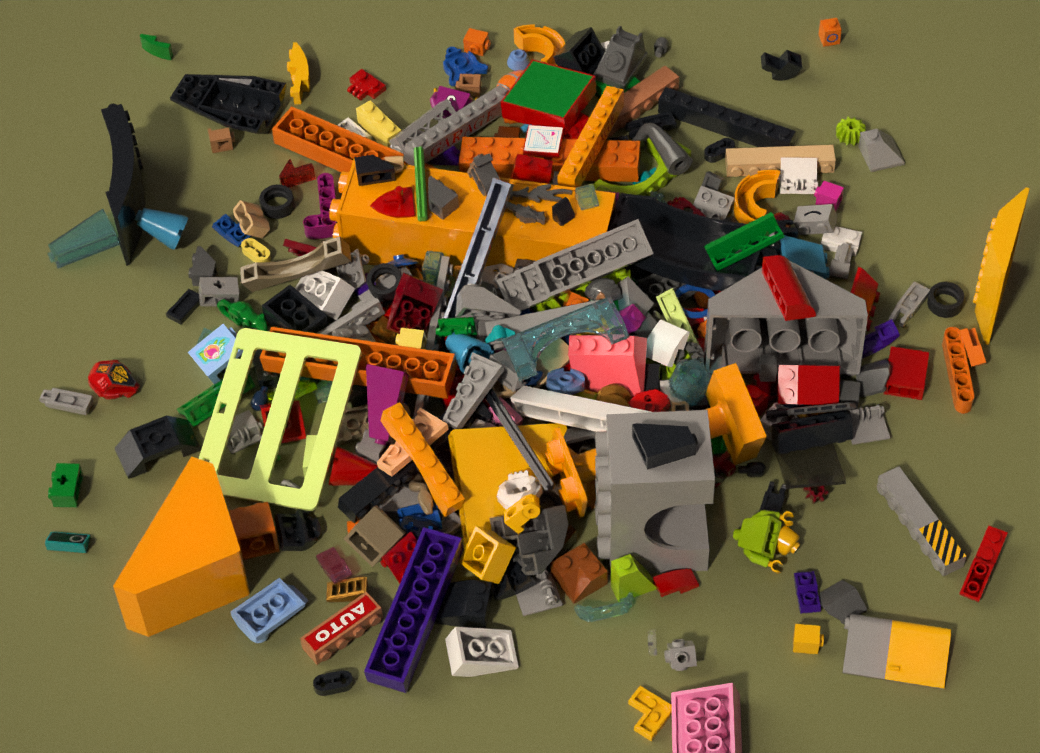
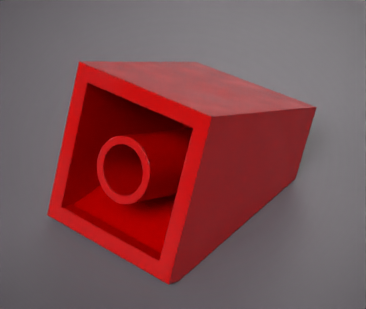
M517 154L511 179L549 184L553 161Z

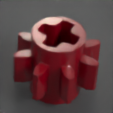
M819 478L814 483L808 480L809 488H803V491L807 492L805 499L810 498L812 504L818 499L820 502H823L824 498L822 495L828 494V491L824 490L826 483H819ZM814 487L819 492L817 495H814V491H811Z

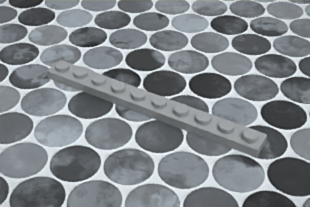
M442 256L437 286L443 289L431 317L426 350H440L438 339H442V337L436 335V328H439L438 319L443 318L445 312H443L444 307L448 305V296L446 294L451 288L449 277L453 275L454 265L450 263V257ZM417 394L413 419L417 416L419 408L428 412L426 407L430 405L431 396Z

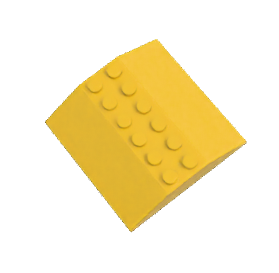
M1027 187L999 210L997 218H993L990 229L993 230L988 232L987 244L981 263L982 269H980L979 281L977 282L973 303L976 304L974 312L985 345L990 343L1012 265L1030 189Z

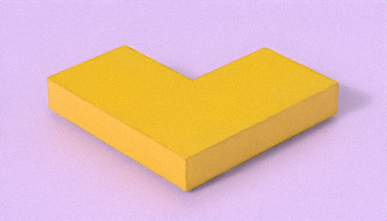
M641 685L628 700L630 706L644 714L634 726V731L652 742L671 717L672 704Z

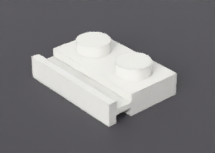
M835 226L833 233L823 234L820 245H823L824 250L836 252L838 245L843 243L849 244L854 248L852 256H856L862 232Z

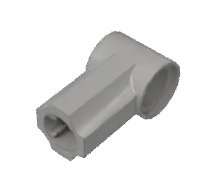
M843 243L838 245L835 258L831 262L830 276L848 279L851 266L850 261L854 249L849 244Z

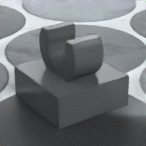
M708 171L701 186L720 192L724 178Z

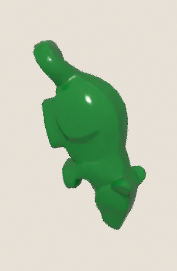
M225 299L218 301V310L236 325L240 326L243 324L244 328L251 329L253 327L257 330L268 331L265 315L263 313L258 315L249 303L245 301L231 303Z

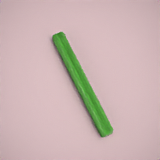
M420 146L414 148L417 217L418 221L421 222L427 221L428 214L424 149Z

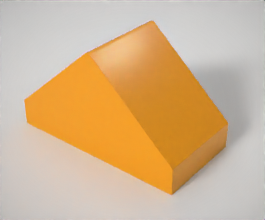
M191 456L113 585L128 630L150 637L250 595L239 543L212 463Z

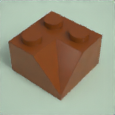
M585 543L551 562L553 579L573 604L608 584V571Z

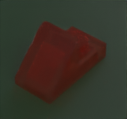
M289 159L279 175L280 185L290 188L316 180L313 164L309 163L295 168L291 159Z

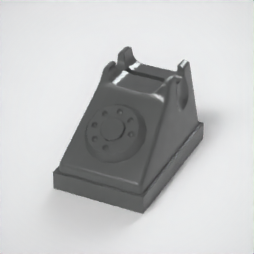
M622 26L617 28L616 34L612 35L604 55L593 74L597 81L624 89L625 91L648 57L642 33L637 36L624 31Z

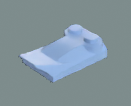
M278 578L233 609L231 616L239 629L251 641L262 643L268 639L270 632L303 609L308 599L294 585L285 584Z

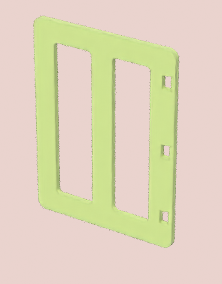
M243 328L238 331L199 456L200 460H210L209 463L214 465L223 496L261 503L268 502L272 505L313 511L318 507L362 355V351L357 345ZM238 349L243 350L241 359L236 358ZM261 349L286 353L249 479L245 480L218 475L255 351ZM312 357L337 361L338 366L303 486L297 489L270 484L271 475L306 359ZM222 403L226 405L224 414L219 413Z

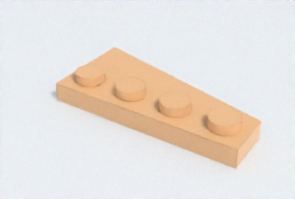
M422 408L418 409L417 416L412 419L429 446L449 430L447 423ZM396 441L394 445H390L378 460L377 465L379 469L393 476L412 461V458Z

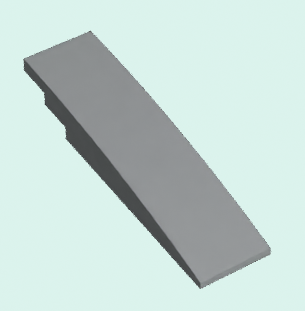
M637 219L537 260L531 265L497 279L496 282L504 300L522 312L640 261L654 253Z

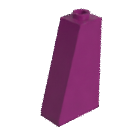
M367 364L369 437L375 440L374 443L386 446L387 442L393 443L394 438L390 436L380 421L385 409L399 402L403 403L409 374L403 371Z

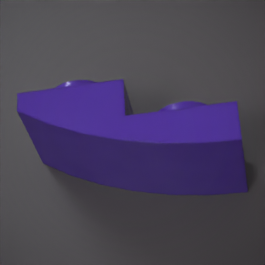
M814 571L794 573L800 614L821 612V604L817 592L818 585Z

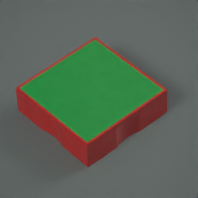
M532 59L501 100L502 118L523 124L564 127V135H566L577 120L579 113L595 95L596 78L591 74Z

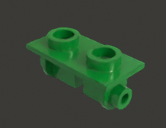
M474 317L438 319L439 328H436V335L440 337L452 335L453 332L467 336L477 335Z

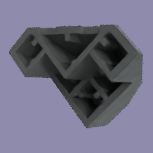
M565 505L540 508L539 516L527 521L524 524V531L520 534L504 523V515L490 518L492 531L516 547L511 559L514 562L518 561L522 566L521 571L525 575L542 574L563 548L568 528Z

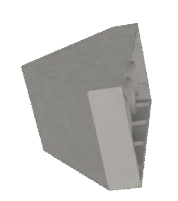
M791 262L815 310L816 317L785 321L762 274V268L708 299L704 348L705 373H713L714 370L736 363L741 374H756L755 365L756 362H759L760 355H775L777 361L776 374H778L779 365L840 366V374H860L868 318L866 302L864 299Z

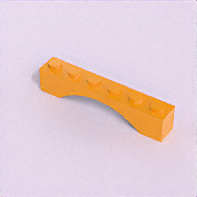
M399 402L385 409L380 421L390 436L405 449L416 464L431 492L434 502L443 516L446 517L462 508L465 498L402 404Z

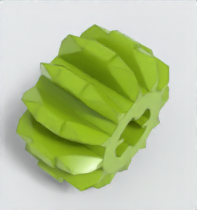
M847 117L846 120L841 119L840 123L836 126L837 139L840 140V143L845 142L846 146L848 144L853 146L856 143L859 144L860 132L866 131L865 124L862 123V120H856V117L853 119Z

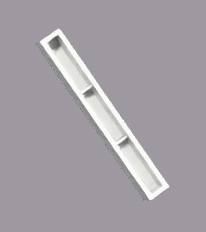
M528 386L521 387L510 397L513 409L521 416L596 432L606 431V414L651 412Z

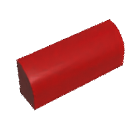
M781 255L763 257L762 274L785 321L816 317L815 310L790 260Z

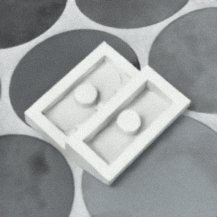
M660 320L647 338L646 357L667 367H673L678 349L684 350L690 332Z

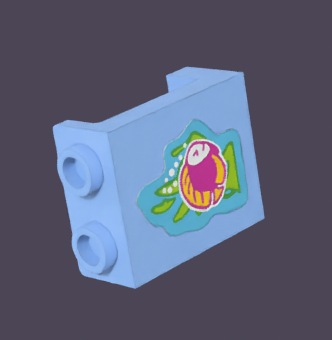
M224 324L188 352L213 384L220 381L217 374L227 367L237 336L232 327L228 329ZM238 349L236 358L242 355L243 350Z

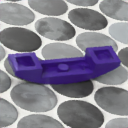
M892 319L875 326L876 331L865 336L862 359L880 351L900 336Z

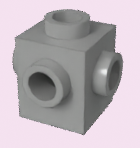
M675 639L672 643H667V650L664 651L665 662L669 663L672 669L684 671L688 669L687 667L697 666L695 645L692 640Z

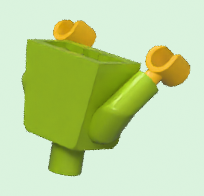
M761 510L751 518H745L741 529L734 530L733 538L738 541V547L743 549L744 555L752 563L765 568L767 566L771 567L774 573L779 574L781 572L774 570L775 564L784 566L779 560L770 561V559L774 558L782 524L779 520H782L786 526H792L793 521L785 519L787 517H794V515L790 511L780 514V512Z

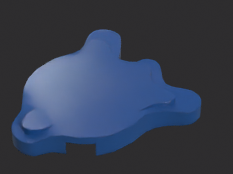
M456 47L447 48L443 69L450 76L449 85L456 86V81H459L460 74H486L488 72V66L480 63L470 51L464 53Z

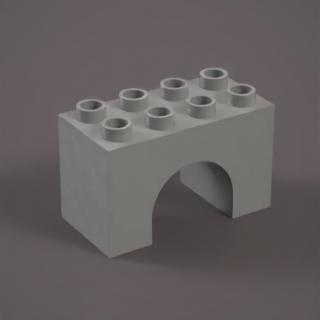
M708 410L606 414V431L595 432L596 525H598V560L609 559L610 575L611 561L629 554L649 573H666L680 569L708 571L709 540L705 504H713L715 485ZM632 424L688 426L691 434L694 433L698 441L695 455L647 470L632 438Z

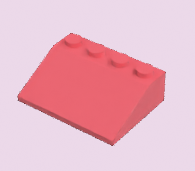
M569 335L568 356L571 369L583 373L585 377V390L598 393L606 385L619 384L624 386L631 396L644 392L647 338L638 336Z

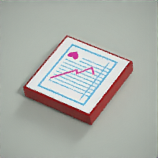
M528 125L523 155L559 158L564 127Z

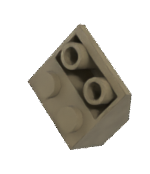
M375 505L353 527L344 540L373 567L391 550L405 532Z

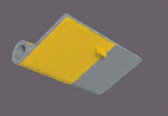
M851 613L850 617L845 618L844 629L848 630L842 673L944 689L951 629Z

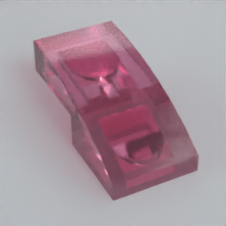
M334 547L316 555V560L333 584L352 576L344 559L340 558Z

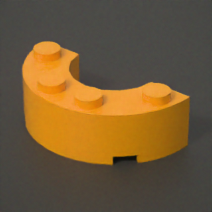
M535 24L514 28V43L519 49L525 52L542 53L545 57L541 59V62L558 66L553 56L565 44L564 39L558 32L546 26H543V28L535 27Z
M761 170L757 171V174L748 175L741 180L736 188L734 200V216L739 223L748 224L767 214V210L760 208L756 202L764 198H775L779 187L781 171Z

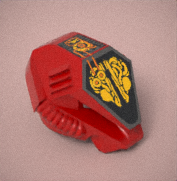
M118 360L97 362L88 375L89 386L99 397L108 400L122 396L130 398L137 393L140 387L131 376L130 370L124 364L118 362Z

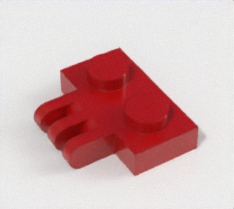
M360 69L349 78L352 85L348 87L347 92L357 97L360 101L368 95L375 99L386 91L385 84L363 69Z

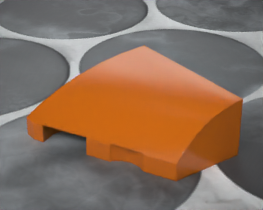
M968 328L960 330L971 367L985 365L986 360L976 329L968 330Z

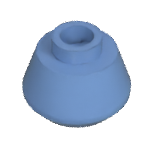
M521 49L513 50L507 59V65L513 71L525 70L530 63L527 53Z

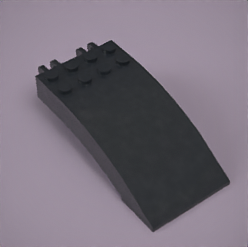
M111 103L107 108L101 109L110 136L113 159L109 191L105 193L119 237L117 239L127 266L132 261L143 231L137 225L138 221L135 220L138 210L142 211L146 205L145 189L140 171L143 169L141 159H138L141 156L138 147H135L138 145L136 137L132 135V133H135L132 122L128 123L130 121L128 110L124 111L122 104Z
M620 193L608 227V231L638 219L654 254L633 263V265L676 282L715 291H723L762 268L760 265L763 257L777 255L776 250L780 246L778 242H775L716 271L704 246L746 224L727 222L693 214L660 202L656 197ZM742 250L736 251L735 254L742 252ZM722 258L716 261L717 264L724 261L726 258Z

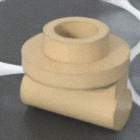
M403 156L385 157V161L394 166L395 173L403 170Z

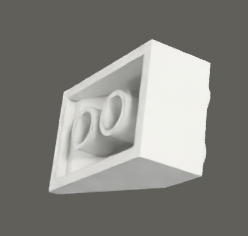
M325 271L301 277L295 287L297 291L323 311L327 317L337 320L355 290L353 286L341 278Z
M455 627L445 638L452 676L474 677L514 670L519 667L511 630Z

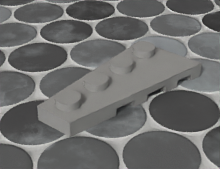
M473 352L470 357V365L465 368V376L456 388L457 394L455 398L451 399L442 421L454 429H462L505 370L502 365Z

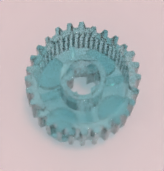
M695 358L688 362L687 360L681 363L678 362L669 379V393L672 397H678V399L685 400L691 405L698 404L705 397L712 375L708 372V369H705L704 362L697 361Z

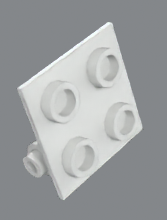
M781 158L780 194H815V190L818 187L817 158Z

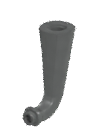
M646 123L639 128L632 141H640V148H645L647 138L649 137L661 156L669 174L679 175L689 169L692 164V158L665 130L654 123Z

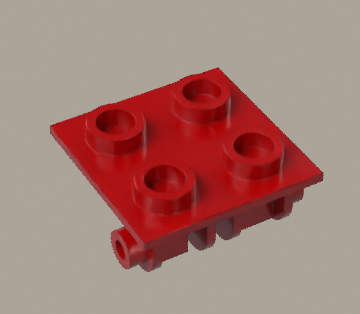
M409 532L380 561L383 567H389L399 584L417 544V539L412 532Z

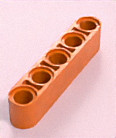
M948 327L944 332L942 342L955 410L965 414L972 409L974 390L961 332L956 327Z

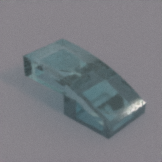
M314 378L310 379L309 382L318 404L327 402L332 382Z

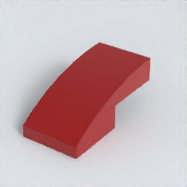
M691 569L674 570L653 577V582L661 597L677 591L682 594L699 587Z

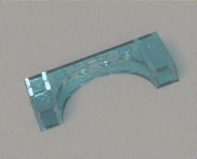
M611 296L502 339L519 381H523L538 375L536 366L540 354L549 344L563 336L579 332L595 333L606 338L612 345L629 338V335Z

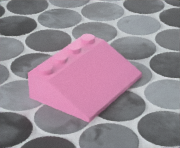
M733 683L671 693L673 753H742L740 694Z

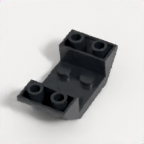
M167 415L130 429L115 447L117 456L128 479L146 473L144 463L180 449L183 457L201 451V446L188 420Z

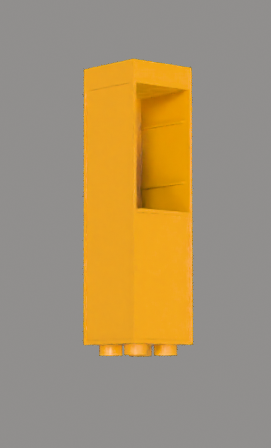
M353 159L349 172H341L338 189L342 196L341 199L332 200L329 218L330 221L337 222L334 227L333 238L340 236L350 245L351 253L359 249L360 254L369 256L368 264L370 265L388 263L394 260L393 256L404 254L405 258L414 259L419 262L416 266L420 272L439 274L442 256L450 257V263L454 266H462L487 195L483 196L473 177L470 178L468 173L425 167L428 219L427 221L420 222L417 217L415 166L404 164L403 170L395 173L396 181L364 186L358 185L355 159ZM430 176L440 180L446 187L454 190L458 195L459 207L444 220L429 209L428 178ZM499 177L500 180L513 184V191L529 187V193L538 186L546 185L545 183ZM551 184V188L547 191L554 189L572 190V195H553L562 199L567 197L575 213V218L564 226H560L552 217V206L557 202L539 198L540 203H537L527 198L513 197V200L508 202L515 205L521 204L524 207L530 206L536 212L544 211L546 217L545 224L521 222L519 218L514 216L513 211L505 209L485 267L502 263L514 269L517 259L537 261L607 232L616 206V193ZM397 186L402 188L412 187L415 217L395 218L386 216L371 208L370 205L378 197L394 190ZM405 265L406 268L409 270L411 265Z

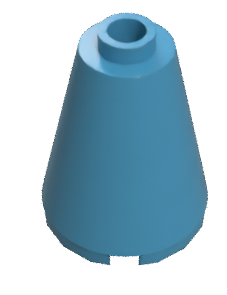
M143 208L142 211L138 210L135 220L138 221L137 225L168 248L175 250L188 217Z
M453 332L452 335H448L445 341L449 352L455 354L457 365L463 374L466 366L470 365V357L473 352L487 359L490 358V355L494 354L488 343L465 334H455Z

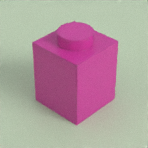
M823 181L822 185L818 186L815 190L816 205L833 204L836 211L843 199L844 187Z
M632 304L620 310L611 324L622 336H626L638 330L646 317Z

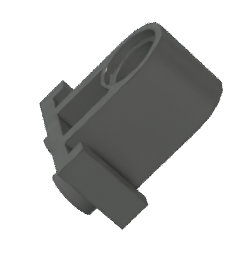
M490 153L486 155L479 154L474 157L467 170L469 177H473L483 196L488 194L493 178L500 179L491 163L493 158Z

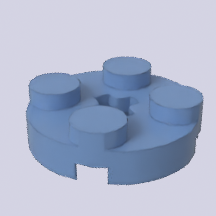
M564 368L555 369L547 375L546 388L553 392L568 395L584 391L585 377L583 373L575 369H570V372L564 371Z

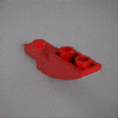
M988 525L959 595L976 602L980 601L996 566L1008 532Z

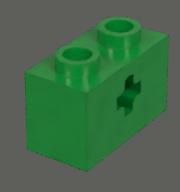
M56 463L55 471H52L51 474L52 487L48 489V498L51 499L54 507L77 508L83 479L80 464Z

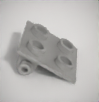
M701 186L693 205L706 217L723 221L726 219L729 211L733 210L734 205L732 203L734 197Z
M359 249L351 253L352 262L336 266L338 277L353 286L355 290L366 282L363 266L369 263V256L360 254Z
M876 405L870 408L867 406L865 409L860 407L856 410H848V414L853 418L852 445L890 439L883 417V406Z
M250 410L235 416L227 443V448L231 454L261 441L263 434L262 424L260 422L257 423Z
M546 569L542 574L534 576L536 581L534 586L516 594L523 616L563 606L551 571L548 572Z

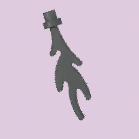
M551 184L538 186L528 193L529 187H526L519 191L512 190L509 200H513V197H522L540 203L539 198L559 202L562 198L553 195H572V190L554 189L547 191L551 188Z

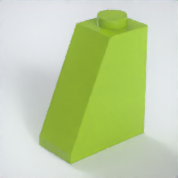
M631 554L611 561V588L619 603L656 590L649 572Z

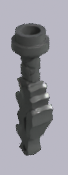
M508 202L506 209L513 211L514 216L519 218L521 222L545 224L546 217L544 211L536 212L530 206L524 207L521 204L515 205Z

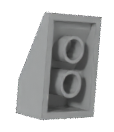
M470 283L464 285L457 295V318L474 317V320L495 321L520 315L519 309L484 287H478L477 284Z

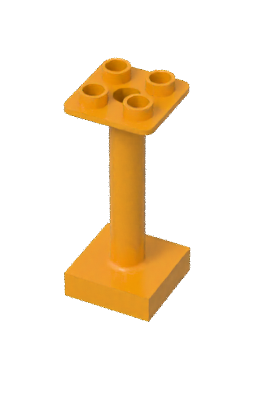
M734 363L713 371L705 393L711 408L705 410H708L710 438L722 435L729 454H731L734 465L756 458L767 436L739 368ZM557 427L553 430L552 441L546 442L547 453H544V457L550 474L554 476L561 473L563 478L560 480L562 489H559L558 493L562 504L565 505L566 513L575 510L577 517L580 519L584 517L587 506L586 493L588 482L596 479V448L580 454L575 453L567 446L561 429Z

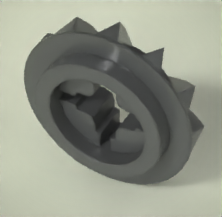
M688 341L684 350L678 349L674 364L681 371L693 372L702 365L704 352L697 343ZM685 350L689 354L693 353L691 356L692 363L688 359H683L685 357Z

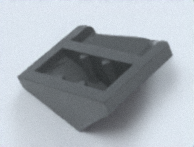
M886 359L865 364L860 368V374H856V380L860 382L859 396L861 398L885 392V385L890 375L891 367Z
M844 580L820 592L821 606L829 615L840 620L844 625L845 618L850 617V613L861 615L867 611L857 589Z

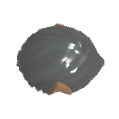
M598 278L592 281L585 290L587 298L593 301L602 300L604 304L623 298L618 284H615L614 280L608 278Z

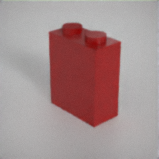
M891 346L888 363L891 365L890 375L883 394L922 400L929 352Z

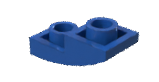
M224 214L212 225L216 232L237 247L241 246L243 240L252 237L244 234L240 228V223L236 224L227 214Z

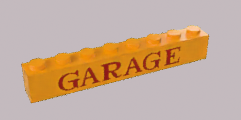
M610 86L605 88L557 176L558 185L574 188L581 187L624 107V89Z

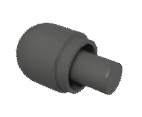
M660 37L654 44L655 56L658 58L668 49L669 42L666 38Z

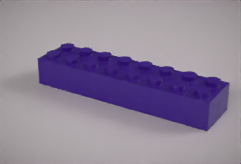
M423 527L364 670L367 682L407 693L464 550L462 538Z

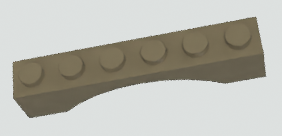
M339 236L323 241L313 251L297 258L278 262H256L240 267L241 284L251 292L352 262L350 245Z

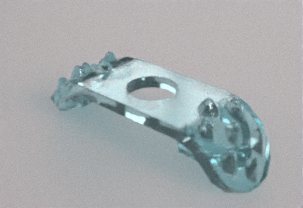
M629 592L628 596L620 599L618 603L596 608L577 604L574 607V611L580 619L587 622L628 613L629 608L632 607V601H634L633 593ZM605 610H612L607 614H602Z

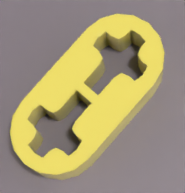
M247 238L242 241L243 254L253 262L271 261L270 251L253 238Z

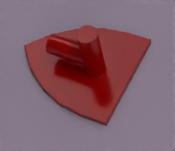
M397 186L394 190L378 197L370 207L390 217H415L412 187L402 188Z

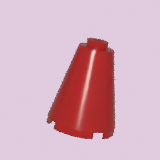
M336 447L328 485L354 486L377 468L378 465L348 450Z

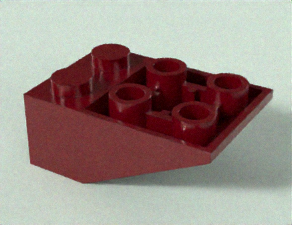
M403 272L395 292L386 329L399 334L401 328L424 330L426 332L443 289Z

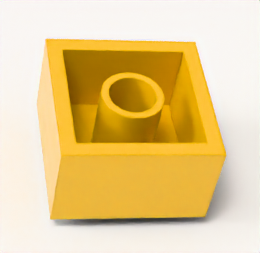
M475 526L459 563L481 580L499 584L516 547L494 531Z

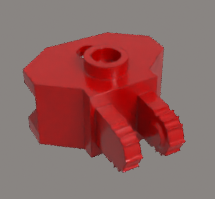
M657 389L636 393L629 401V407L651 412H667L671 407L668 395Z

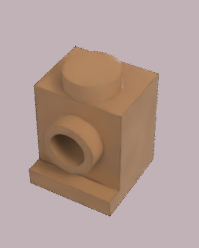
M460 74L459 81H456V90L470 93L471 96L479 98L481 95V74Z
M211 128L208 129L212 153L233 150L232 142H235L234 132H230L229 128L211 131Z

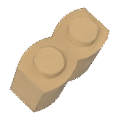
M240 200L233 208L234 216L239 221L240 228L244 234L263 238L270 230L269 223L263 217V211L258 204Z

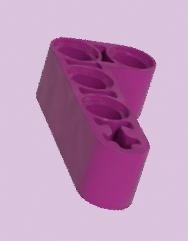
M322 173L317 178L320 214L307 216L303 220L305 236L308 239L333 237L334 227L337 222L330 221L329 212L333 199H336L334 179L329 173Z

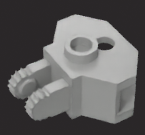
M502 263L487 266L482 273L478 287H484L495 295H502L496 280L512 274L514 269Z

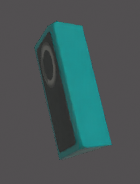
M50 532L45 540V546L47 550L86 553L91 536L88 534Z

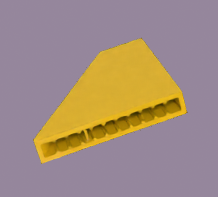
M553 423L518 426L550 477L553 478L554 476L550 474L544 457V453H547L546 442L552 441L553 430L557 427L561 429L564 437L567 425ZM504 427L454 429L448 435L455 485L465 498L462 508L459 509L464 549L475 526L492 530L490 518L504 515L506 509L498 502L497 492L499 486L508 480L509 474L527 470L528 476L537 478Z

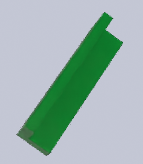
M770 212L704 247L716 271H719L777 242L785 236L778 226L773 213ZM777 231V234H775V235H773V236H771V237L769 236L770 234H772V233H774V232ZM742 250V252L735 254L736 251ZM722 258H726L724 261L717 264L716 261Z
M249 374L243 394L256 386ZM223 379L176 409L179 414L186 417L191 427H195L213 414ZM222 403L220 409H222L226 405Z

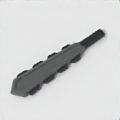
M848 402L766 410V418L851 410L856 408V403Z

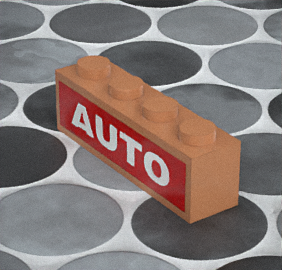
M365 592L300 638L302 649L316 665L322 661H327L333 653L344 649L350 641L362 636L371 626L379 624L381 619H383L382 608Z

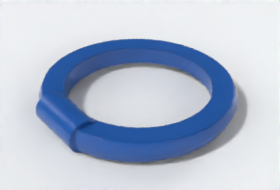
M687 284L677 288L675 291L678 299L688 291H700L709 298L715 296L714 292L710 289ZM683 308L686 317L697 319L706 317L708 309L701 312H691Z

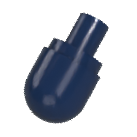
M262 386L260 391L254 393L250 404L255 411H261L260 405L267 404L268 387Z

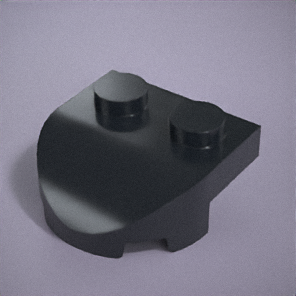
M300 509L297 510L296 514L277 513L274 520L282 551H305L311 548L321 532V525L318 519H313L307 515V511Z

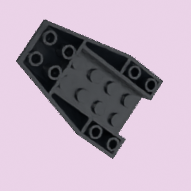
M185 74L171 95L170 100L191 112L225 127L255 134H268L282 111L286 83L256 76Z

